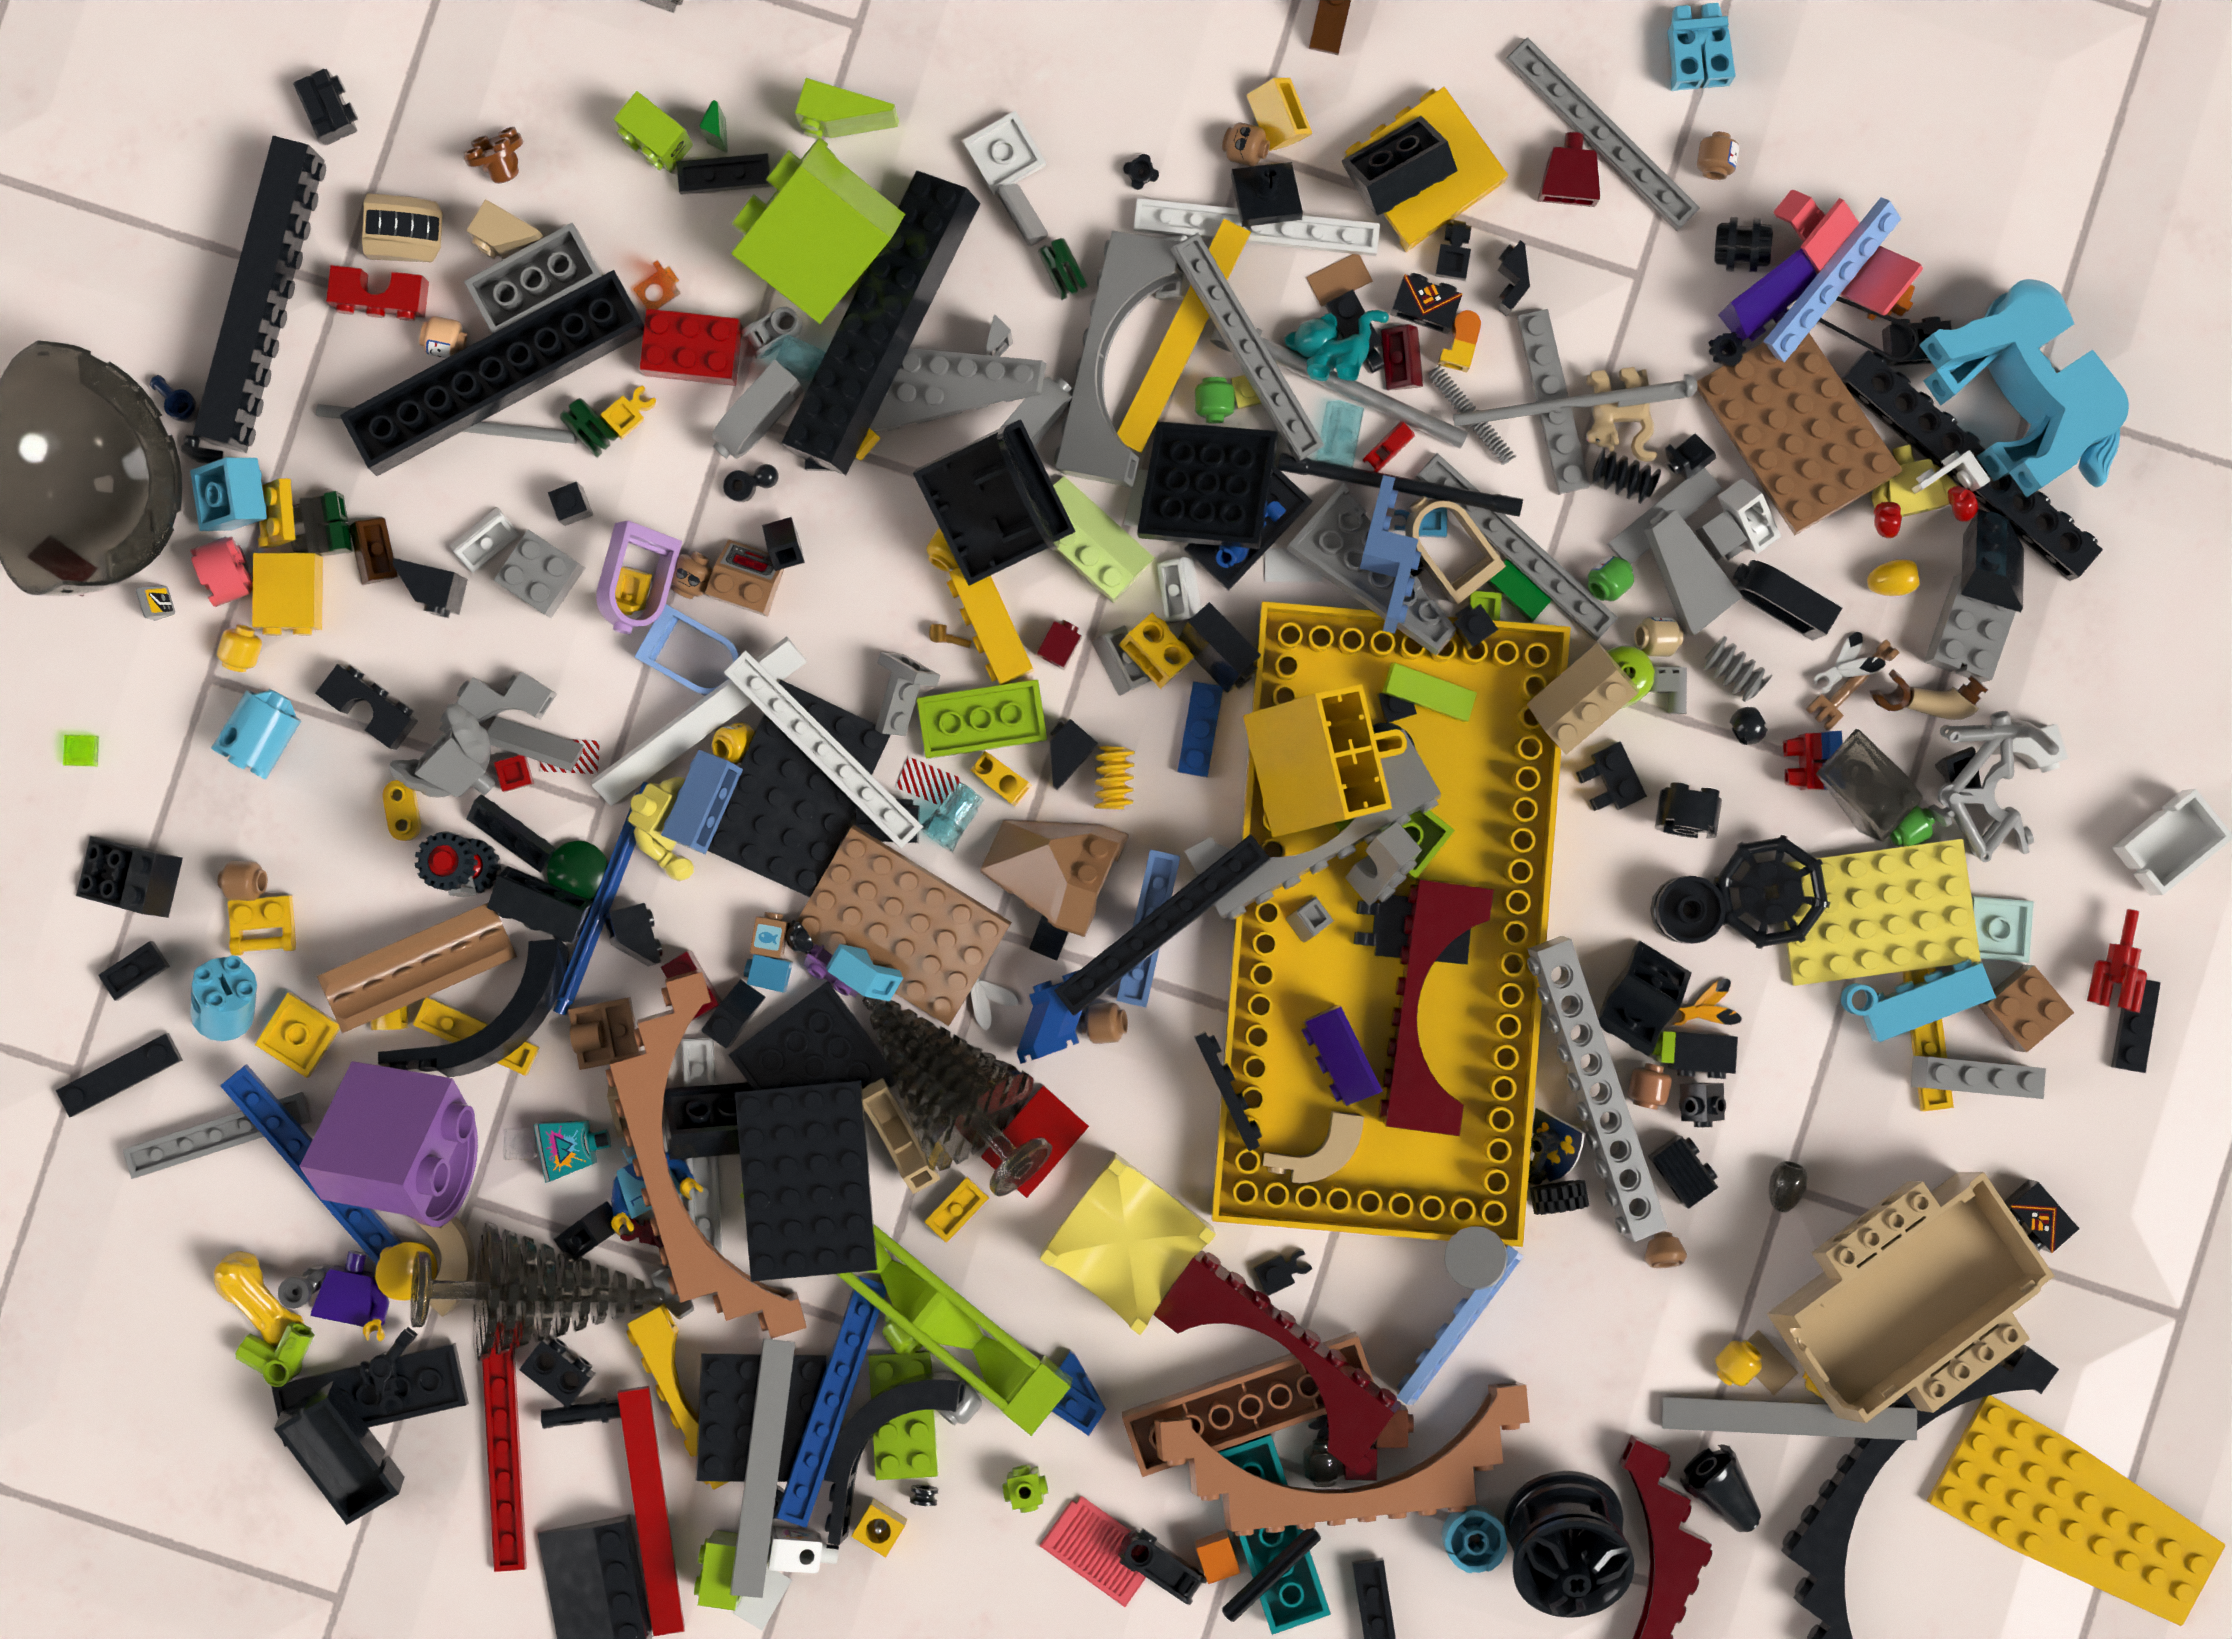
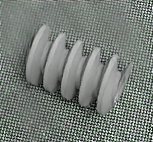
M1723 636L1706 655L1705 659L1707 661L1704 669L1707 671L1715 666L1716 670L1713 677L1718 678L1723 674L1726 675L1723 685L1727 686L1734 682L1735 686L1732 693L1736 694L1744 690L1745 693L1742 701L1746 702L1755 697L1773 675L1771 674L1763 679L1765 669L1760 667L1753 671L1756 661L1751 659L1743 663L1746 653L1741 651L1734 655L1737 645L1732 643L1724 647L1727 637Z

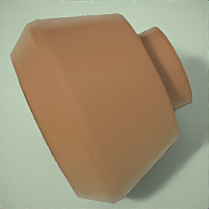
M1661 1232L1654 1234V1239L1648 1242L1644 1259L1652 1268H1671L1682 1265L1687 1258V1253L1679 1238L1673 1237L1671 1232Z

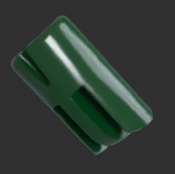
M1059 238L1051 241L1054 251L1051 247L1044 245L1038 250V254L1061 300L1067 298V293L1056 273L1057 270L1072 295L1078 292V288L1067 265H1070L1082 289L1088 287V284L1066 240Z
M578 398L568 405L571 409L570 411H562L560 419L590 452L598 458L602 454L600 448L606 450L611 445L609 440L615 441L618 436L582 398Z

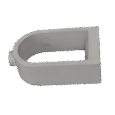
M774 359L719 421L712 433V438L716 441L713 448L726 459L730 454L735 459L745 455L804 392L798 379Z
M1059 376L1054 381L1050 377H1046L1043 381L1042 393L1026 397L1000 428L1021 419L1035 447L1068 407L1072 400V396L1068 393L1072 389L1071 386Z

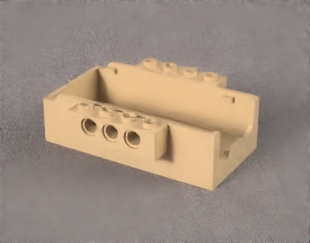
M1957 1172L1932 1192L1929 1191L1923 1181H1907L1812 1251V1255L1823 1269V1272L1769 1311L1767 1315L1835 1416L1840 1419L1867 1423L1905 1393L1909 1396L1917 1410L1934 1413L2029 1341V1336L2013 1312L2041 1291V1287L2055 1276L1984 1172Z

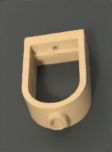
M1423 496L1410 505L1412 511L1406 521L1405 536L1418 539L1416 551L1422 552L1420 561L1450 602L1455 604L1461 603L1506 567L1468 513L1458 504L1439 499L1427 500ZM1439 507H1445L1454 514L1485 556L1451 584L1424 549L1419 539V526L1422 519L1428 512Z

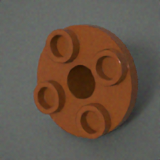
M508 127L498 133L499 136L491 139L488 136H481L471 142L473 148L464 153V160L467 166L476 167L483 165L482 170L489 173L492 181L497 184L506 183L514 179L519 173L518 158L514 151L523 144L521 134L517 132L515 127Z

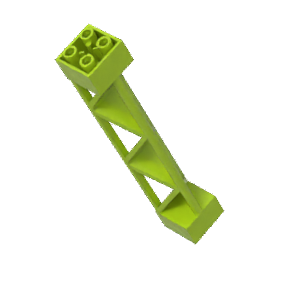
M742 1192L740 1194V1197L744 1199V1195ZM874 1224L878 1269L866 1272L881 1275L892 1305L853 1273L836 1275L1032 1436L1071 1388L1073 1378L1065 1371L1063 1372L1059 1369V1366L1045 1355L1040 1360ZM885 1248L889 1250L893 1255H895L899 1260H901L904 1264L892 1260L887 1251L885 1250ZM978 1325L997 1340L984 1336ZM939 1344L972 1350L985 1382Z

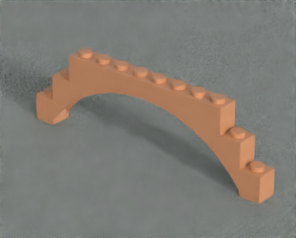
M702 968L665 979L666 987L661 988L666 1007L672 1005L673 1009L638 1019L637 1024L639 1028L633 1029L638 1047L644 1046L645 1050L610 1060L609 1065L611 1069L605 1071L610 1088L616 1087L619 1099L614 1100L619 1118H626L628 1128L624 1129L623 1132L628 1148L633 1146L635 1148L637 1158L632 1159L636 1176H643L646 1188H642L641 1192L645 1206L652 1205L655 1217L650 1218L654 1236L661 1235L664 1247L659 1248V1253L663 1266L669 1265L672 1276L667 1277L672 1295L678 1294L682 1303L717 1292L718 1294L713 1295L717 1313L723 1312L726 1321L762 1310L763 1312L757 1314L762 1332L769 1331L771 1339L807 1328L797 1292L787 1294L760 1281L751 1282L750 1275L726 1259L705 1238L683 1205L672 1180L663 1143L662 1129L663 1098L668 1073L677 1047L688 1025L701 1006L711 1002Z
M1511 1382L1488 1385L1487 1396L1460 1432L1439 1451L1420 1464L1396 1476L1372 1484L1346 1489H1309L1269 1481L1234 1465L1211 1448L1192 1429L1191 1419L1186 1416L1154 1419L1157 1457L1162 1461H1167L1169 1466L1186 1464L1185 1459H1189L1191 1492L1197 1497L1201 1496L1202 1501L1220 1499V1494H1223L1225 1527L1231 1532L1235 1531L1236 1536L1254 1534V1529L1266 1528V1532H1282L1285 1530L1284 1526L1296 1525L1297 1529H1310L1315 1527L1316 1522L1327 1521L1329 1526L1346 1524V1519L1357 1518L1358 1522L1376 1521V1516L1388 1515L1389 1519H1401L1407 1517V1512L1418 1511V1515L1428 1516L1437 1514V1509L1448 1508V1512L1467 1511V1506L1476 1505L1473 1467H1475V1471H1489L1494 1469L1493 1465L1503 1464L1500 1426L1502 1430L1520 1429L1521 1423H1530L1527 1387L1525 1384Z

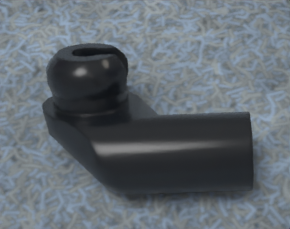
M185 435L183 437V445H180L181 451L194 461L209 464L223 459V451L199 447V437Z

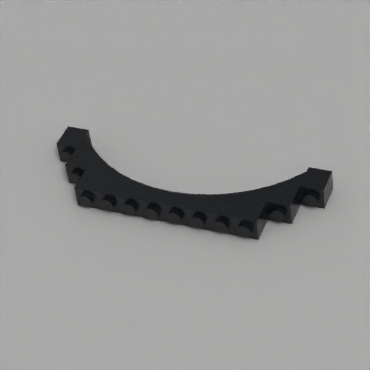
M2022 1345L2004 1359L2005 1364L2003 1366L1998 1363L1934 1413L1917 1410V1431L1938 1416L1959 1405L1984 1396L2020 1390H2034L2042 1394L2059 1368L2030 1347ZM1906 1393L1888 1406L1916 1408ZM1855 1438L1854 1444L1856 1445L1849 1455L1845 1454L1839 1460L1835 1475L1831 1480L1827 1479L1821 1485L1818 1491L1820 1495L1813 1505H1808L1802 1512L1800 1517L1801 1523L1795 1531L1791 1530L1785 1536L1782 1542L1784 1547L1781 1551L1810 1573L1807 1578L1803 1577L1798 1582L1795 1588L1796 1594L1793 1598L1801 1606L1822 1620L1820 1625L1816 1624L1810 1630L1807 1639H1853L1845 1599V1565L1849 1539L1859 1508L1872 1482L1884 1464L1907 1440Z

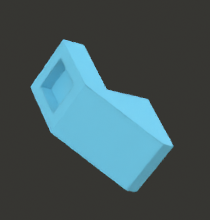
M839 944L826 967L829 973L862 996L885 1001L891 1000L903 980L900 970L873 965L866 949Z

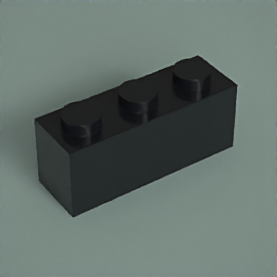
M507 866L497 876L487 908L495 911L502 918H512L524 923L531 930H541L552 935L554 939L558 938L562 942L573 944L581 934L593 901Z

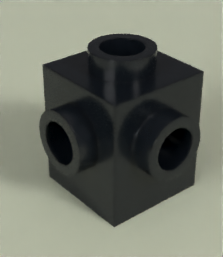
M1695 1082L1680 1084L1679 1109L1681 1111V1121L1694 1122V1127L1704 1128L1713 1127V1121L1725 1120L1726 1101L1724 1099V1083Z

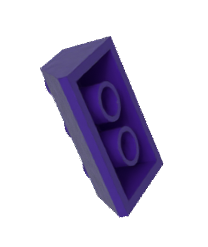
M1800 248L1730 302L1718 316L1731 332H1736V337L1741 338L1743 341L1749 338L1753 342L1767 331L1764 327L1765 324L1772 319L1775 323H1778L1789 310L1787 307L1797 301L1815 279L1817 274L1813 264Z
M1334 1005L1303 1021L1306 1028L1301 1031L1308 1045L1315 1044L1320 1054L1315 1059L1322 1073L1328 1072L1333 1081L1329 1088L1336 1102L1342 1100L1344 1105L1348 1106L1382 1092L1380 1084L1341 1006Z

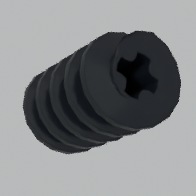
M1603 447L1592 472V485L1596 486L1602 479L1604 480V490L1607 491L1612 484H1615V494L1618 495L1625 488L1627 489V499L1638 493L1639 504L1647 497L1650 498L1659 481L1661 469H1657L1651 475V466L1647 464L1639 471L1640 462L1638 460H1634L1628 466V457L1624 455L1616 462L1617 453L1611 451L1605 457V447Z

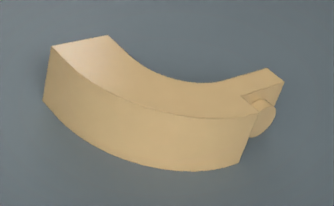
M1331 1111L1327 1136L1321 1146L1315 1151L1306 1155H1289L1263 1151L1261 1163L1263 1166H1268L1267 1171L1271 1173L1286 1174V1169H1290V1180L1294 1183H1309L1324 1179L1342 1168L1354 1154L1361 1138L1364 1116Z
M457 1217L452 1218L448 1223L440 1227L422 1225L413 1219L435 1240L441 1252L440 1272L420 1296L443 1317L449 1314L462 1300L472 1282L475 1269L473 1243L466 1228Z

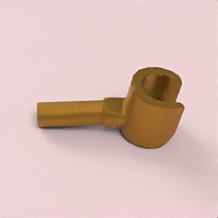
M932 624L930 626L929 637L931 641L935 643H953L970 648L972 641L953 635H946L947 625Z

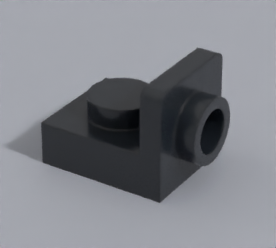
M1696 433L1676 449L1671 444L1665 447L1666 465L1675 475L1680 473L1687 481L1716 459L1715 452Z

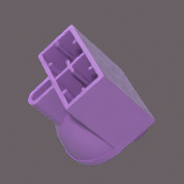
M352 1061L299 1167L321 1200L402 1214L415 1219L422 1225L440 1227L448 1223L457 1214L473 1180L478 1152V1135L474 1110L471 1106L467 1105L453 1078Z

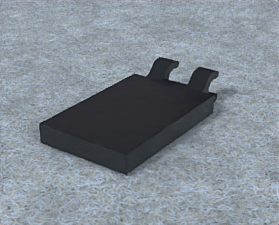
M1392 895L1384 902L1379 900V903H1372L1370 906L1364 901H1357L1356 914L1374 915L1373 934L1354 933V944L1375 946L1374 956L1400 958L1402 946H1407L1408 934L1404 933L1406 915H1411L1413 903H1408V897L1396 895ZM1471 929L1455 938L1441 952L1435 962L1468 965Z

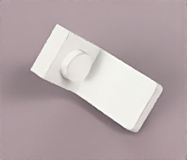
M1970 450L1961 455L1958 451H1955L1941 461L1944 467L1936 472L1930 468L1918 476L1916 480L1919 484L1911 489L1915 494L1954 468L1958 471L1957 478L1960 483L1972 492L1991 480Z

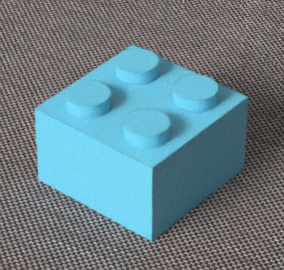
M226 457L190 470L199 531H232L267 519L261 483L262 474L259 469L258 458Z

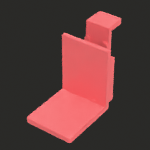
M1791 190L1774 210L1775 216L1790 223L1803 241L1800 248L1813 264L1817 274H1819L1859 225L1858 220L1843 199L1839 198L1825 215L1818 208L1812 197L1796 190ZM1879 246L1841 292L1840 296L1884 316L1920 274L1923 267L1914 260Z

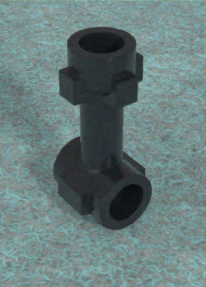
M1554 1130L1541 1131L1534 1134L1531 1139V1150L1535 1153L1533 1161H1530L1528 1182L1531 1184L1539 1185L1543 1180H1546L1548 1174L1545 1172L1547 1168L1545 1165L1547 1155L1556 1151L1560 1145V1137Z

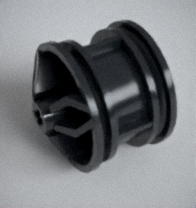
M1552 1472L1527 1482L1510 1499L1505 1511L1504 1527L1508 1542L1514 1551L1512 1565L1514 1583L1522 1598L1535 1609L1557 1617L1574 1618L1588 1616L1613 1605L1629 1588L1634 1575V1557L1631 1547L1623 1535L1624 1517L1620 1500L1612 1488L1605 1482L1582 1472Z

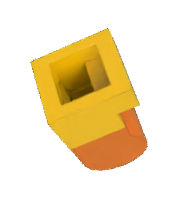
M1465 310L1456 316L1452 324L1454 337L1450 350L1443 348L1437 365L1468 372L1481 328V320L1477 313Z

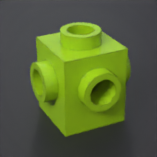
M1030 1465L1014 1467L1012 1472L1007 1474V1483L1002 1484L1005 1502L1011 1501L1012 1510L1020 1509L1021 1513L1039 1509L1038 1505L1044 1502V1495L1049 1494L1046 1476H1040L1038 1466L1032 1468ZM1021 1487H1028L1031 1493L1020 1495L1019 1489Z

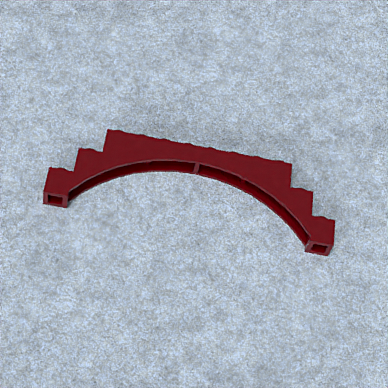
M1634 1435L1630 1436L1618 1463L1628 1470L1644 1512L1649 1545V1573L1642 1614L1632 1639H1673L1671 1633L1675 1624L1681 1623L1685 1616L1686 1606L1684 1605L1689 1594L1693 1595L1699 1585L1698 1574L1702 1566L1706 1567L1712 1557V1550L1710 1549L1712 1544L1706 1538L1680 1526L1681 1522L1685 1523L1691 1513L1692 1506L1689 1505L1691 1499L1686 1494L1659 1482L1660 1478L1666 1477L1670 1469V1455L1665 1450Z

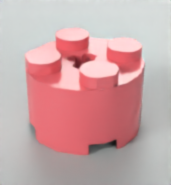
M225 536L190 550L194 556L191 559L201 585H205L207 590L211 589L213 595L209 596L208 599L214 607L251 594V591H253V577L250 572L247 573L242 564L247 562L240 545H236L232 536Z

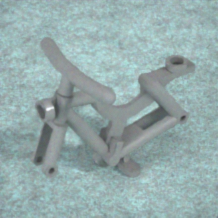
M2008 711L1993 713L1990 716L1992 725L1989 726L1943 725L1940 728V734L1948 738L1952 743L1986 741L1953 783H1946L1940 787L1937 796L1938 801L1946 808L1941 809L1935 804L1928 807L1934 819L1944 827L1952 825L1950 817H1954L1970 847V852L1982 862H1989L1991 860L1993 852L2012 829L2021 853H2029L2028 845L2034 843L2033 834L2029 827H2023L2020 812L2010 806L2001 809L1995 801L1994 791L1998 781L2002 778L2010 780L2014 776L2013 740L2015 738H2031L2048 754L2056 755L2059 752V746L2045 732L2027 721L2011 719ZM2000 744L2001 761L1991 767L1984 779L1982 788H1965ZM1964 803H1982L1986 813L1995 819L1982 837Z

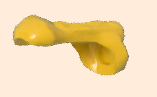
M236 1251L225 1256L214 1270V1283L217 1293L224 1300L233 1303L247 1316L251 1323L261 1332L265 1342L274 1347L278 1346L289 1323L304 1324L302 1316L284 1308L270 1293L264 1284L263 1274L257 1257L254 1254Z

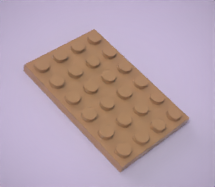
M1810 333L1806 335L1785 362L1776 359L1763 342L1744 353L1742 360L1736 366H1722L1697 381V390L1794 536L1902 472L1901 467Z
M855 825L850 828L796 921L803 925L814 944L820 947L824 945V950L832 955L839 944L866 949L873 965L900 970L903 980L895 994L947 1026L952 1023L1012 923Z

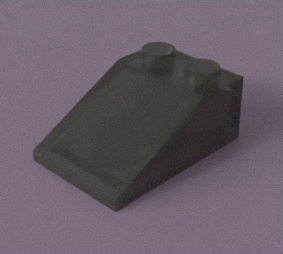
M1855 729L1816 773L1860 833L1884 842L1923 798L1911 779L1859 729Z

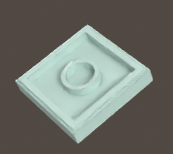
M1971 896L1980 958L2029 963L2034 901Z

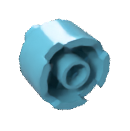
M1482 1505L1467 1506V1511L1452 1512L1443 1524L1441 1536L1445 1551L1452 1562L1459 1569L1467 1573L1492 1571L1502 1562L1507 1553V1536L1504 1526L1491 1510ZM1472 1534H1478L1480 1541L1478 1543L1475 1541L1470 1542L1469 1537Z

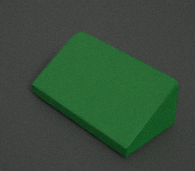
M713 100L699 127L708 144L727 153L726 118L719 103Z
M1506 559L1503 562L1506 567L1486 583L1497 593H1502V597L1531 623L1551 602V599Z

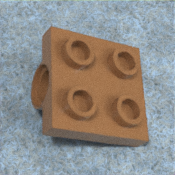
M631 997L568 1009L571 1023L570 1039L572 1048L577 1054L579 1070L608 1065L612 1059L641 1051L633 1029H636Z

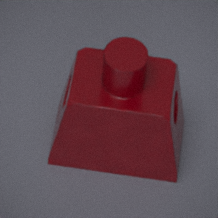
M1567 132L1565 133L1564 147H1553L1547 161L1537 202L1595 207L1600 200L1597 153L1594 150L1583 149L1584 134Z

